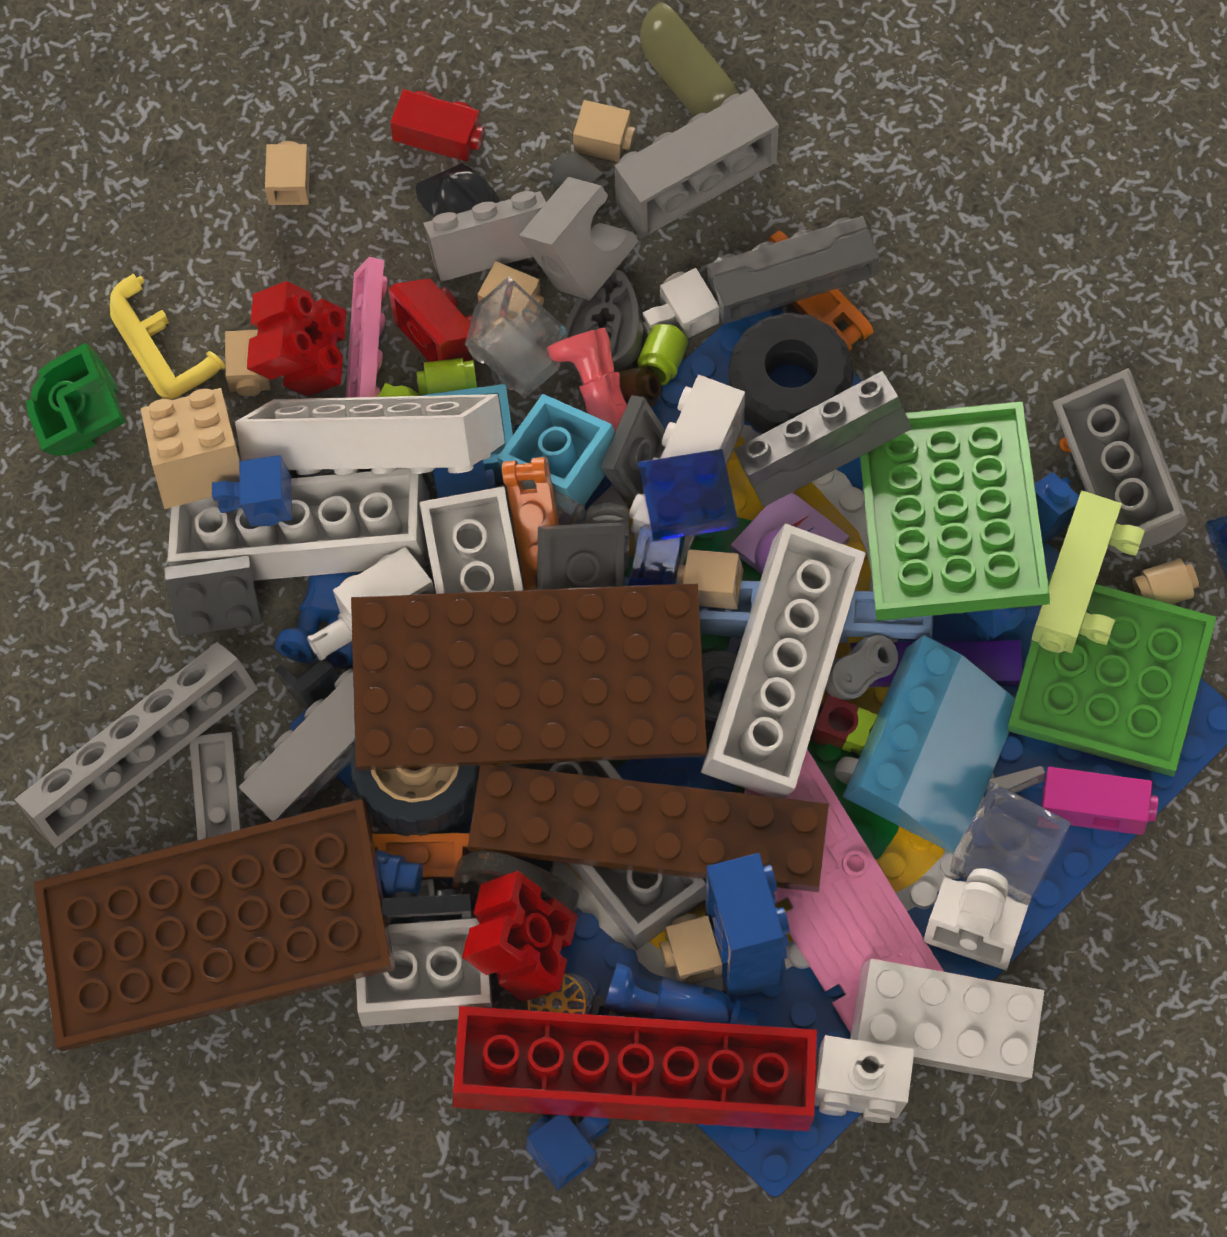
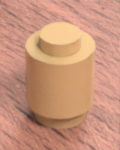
M1181 558L1142 570L1141 576L1132 579L1136 595L1171 605L1194 598L1193 589L1199 587L1198 578L1192 564L1185 565Z

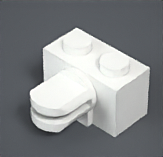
M984 868L974 869L966 882L954 881L944 877L923 942L1007 971L1028 905L1016 902L1008 897L1007 879L993 870Z

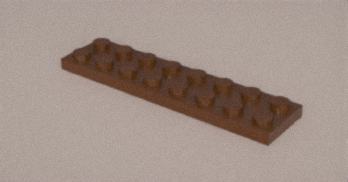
M484 764L480 765L468 849L469 852L706 879V866L759 853L763 866L771 865L777 888L819 892L829 803Z

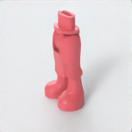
M606 328L590 330L548 346L547 351L551 360L557 362L570 361L577 368L583 383L579 388L585 401L587 413L612 424L616 432L627 404L620 389L619 372H614L611 342Z

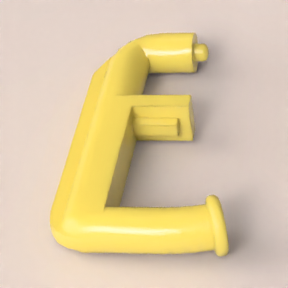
M132 274L120 281L111 292L110 316L157 394L163 399H176L204 383L220 370H225V363L216 354L208 351L206 353L207 357L198 365L177 377L174 376L151 339L152 335L166 328V324L169 323L167 316L161 310L140 322L127 298L143 290L141 284L144 283V278L142 276L136 278Z

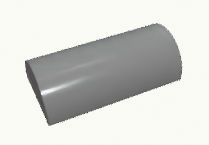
M1129 368L1053 401L1086 492L1122 503L1116 523L1132 525L1145 530L1139 549L1162 543L1179 533L1188 522L1187 515ZM1108 545L1107 549L1111 552L1124 553L1116 547Z

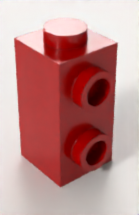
M403 89L390 121L393 141L466 162L469 161L473 149L480 150L485 135V128L481 127L479 110L464 102L456 101L451 103L437 99L425 91L412 92Z

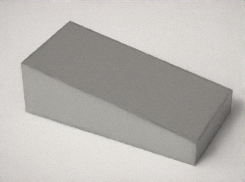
M1042 766L992 778L989 779L987 789L994 802H997L1042 782L1045 771Z

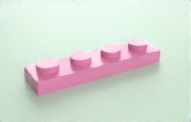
M368 257L354 272L345 398L378 397L380 393V388L376 387V378L383 359L382 350H378L379 336L382 334L385 325V315L381 313V301L387 290V277L383 276L384 260Z

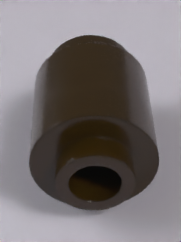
M643 366L616 371L620 374V389L626 404H628L631 395L644 397L650 407L656 405L662 391V385L659 377L651 368Z

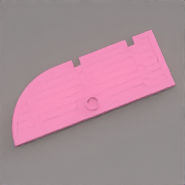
M807 749L796 787L786 799L829 803L819 892L777 888L774 894L776 904L787 899L793 908L786 912L790 935L824 991L826 992L839 984L845 995L832 1004L851 1034L861 966L870 958L944 971L927 943L923 942L924 938ZM748 789L744 791V794L765 796Z

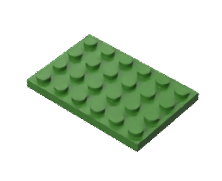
M1023 401L906 413L912 427L911 430L860 456L876 621L1050 604Z

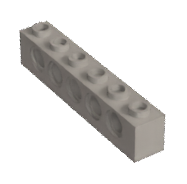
M216 642L14 800L36 830L56 848L257 691L258 688L239 659Z

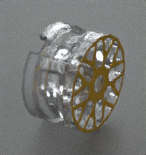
M570 971L564 972L560 990L527 1000L528 1010L532 1011V1007H535L536 1011L589 1014L595 992L590 982L580 974Z

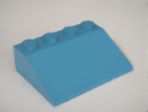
M925 635L905 650L843 797L955 855L959 854L1008 737L1009 731L1007 727L1015 698L963 655Z

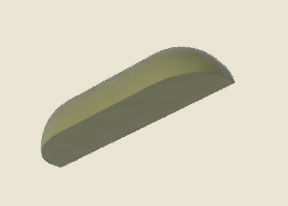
M658 2L648 11L640 29L641 50L646 59L693 117L700 113L707 114L720 107L724 100L731 95L739 94L728 75L670 6L663 2Z

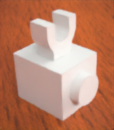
M694 268L686 273L677 272L669 276L660 285V303L662 306L651 308L642 313L645 320L643 328L647 334L655 325L671 324L678 327L688 339L719 323L720 306L697 268Z

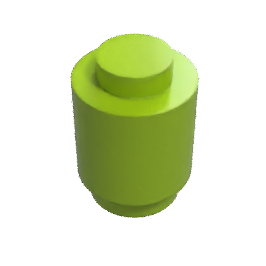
M671 324L653 326L648 333L638 358V367L647 366L651 368L659 377L661 385H666L677 374L688 346L687 337L678 327Z
M463 357L423 362L424 371L416 372L419 396L477 388L474 361H463Z

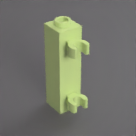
M1081 490L1049 583L1050 604L1042 605L1031 639L1039 642L1042 648L1056 653L1063 651L1072 653L1078 634L1086 636L1096 643L1107 645L1115 620L1100 614L1092 615L1086 613L1108 545L1114 546L1126 554L1136 556L1145 531L1136 526L1116 523L1122 503Z

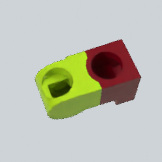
M828 694L820 710L810 741L825 746L827 743L850 753L852 751L860 756L877 718V714Z

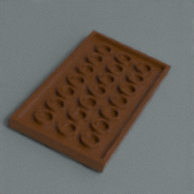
M698 583L351 597L356 770L701 757L707 754Z
M363 799L34 882L56 1048L62 1052L395 970L388 923L382 914L381 898H383L368 806Z

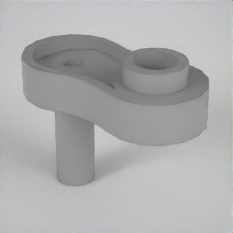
M874 635L861 639L849 654L833 660L824 693L828 692L831 696L844 701L861 696L875 680L890 675L896 669L898 652L894 643L884 635Z

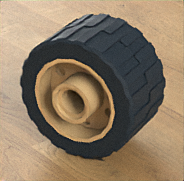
M354 739L353 750L350 753V767L357 799H363L367 803L370 823L374 827H378L383 834L423 836L452 833L463 827L467 819L473 816L480 765L356 770Z

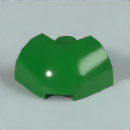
M87 343L50 361L37 371L41 375L32 387L30 400H26V406L41 450L54 456L71 455L97 445L95 438L126 422L116 397L119 390L104 362Z

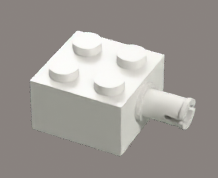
M406 546L395 553L387 554L377 564L358 575L348 577L340 586L333 589L340 612L338 615L339 619L317 633L308 636L307 640L314 653L317 654V657L323 660L329 654L352 641L351 597L435 594L433 582Z
M825 1035L816 1052L815 1106H820L819 1112L833 1116H845L846 1111L864 1113L863 1119L877 1123H889L890 1117L898 1118L908 1103L915 1049Z

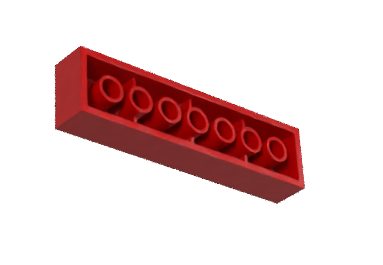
M459 1006L452 1108L809 1131L815 1109L817 1030Z

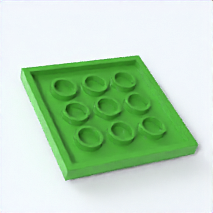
M1051 572V574H1050V578H1049V581H1048V586H1049V583H1050V581H1051L1053 572ZM1095 584L1086 613L1092 615L1100 614L1115 620L1107 645L1096 643L1086 636L1078 634L1072 653L1066 651L1056 653L1042 648L1039 642L1032 640L1007 730L1174 777L1217 617Z

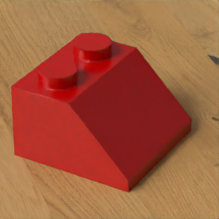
M430 278L396 283L388 288L394 324L428 362L462 357L463 361H471L483 352L481 336L484 333L481 326L471 315L465 317L457 309L458 303L447 288L442 287L439 289Z

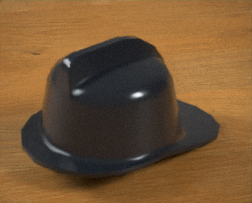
M463 163L417 183L415 187L418 201L433 217L447 212L458 214L469 211L475 205L482 202H500L496 192L487 183L486 179Z

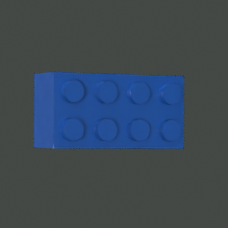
M759 853L706 866L705 916L709 917L722 962V978L727 995L731 999L780 987L781 972L786 971L784 959H787L786 946H789L787 934L790 933L789 924L784 908H775L776 898L774 892L777 891L775 876L771 865L763 866Z

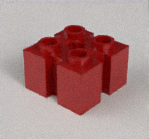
M289 281L254 293L250 324L258 327L257 336L249 339L247 369L269 380L284 376L283 386L304 396H310L340 385L343 354L336 347V343L345 338L347 310L323 298L314 302L311 292Z
M515 871L481 884L474 909L479 925L469 928L462 958L485 975L497 972L498 985L524 1002L560 990L567 959L560 955L561 948L571 945L578 915L555 898L543 901L540 898L542 888L521 872Z

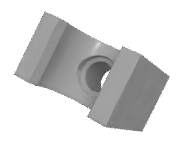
M568 177L519 234V237L556 289L591 300L639 241L633 232L603 223H598L591 229L593 216L598 208L605 203L608 195L601 185Z

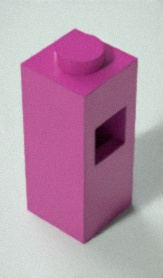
M1048 767L1044 779L1039 821L1143 835L1148 821L1155 822L1158 796H1151L1152 781Z

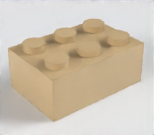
M221 388L214 390L199 389L191 393L190 396L174 400L160 399L147 407L141 408L152 467L164 509L212 497V482H240V459Z

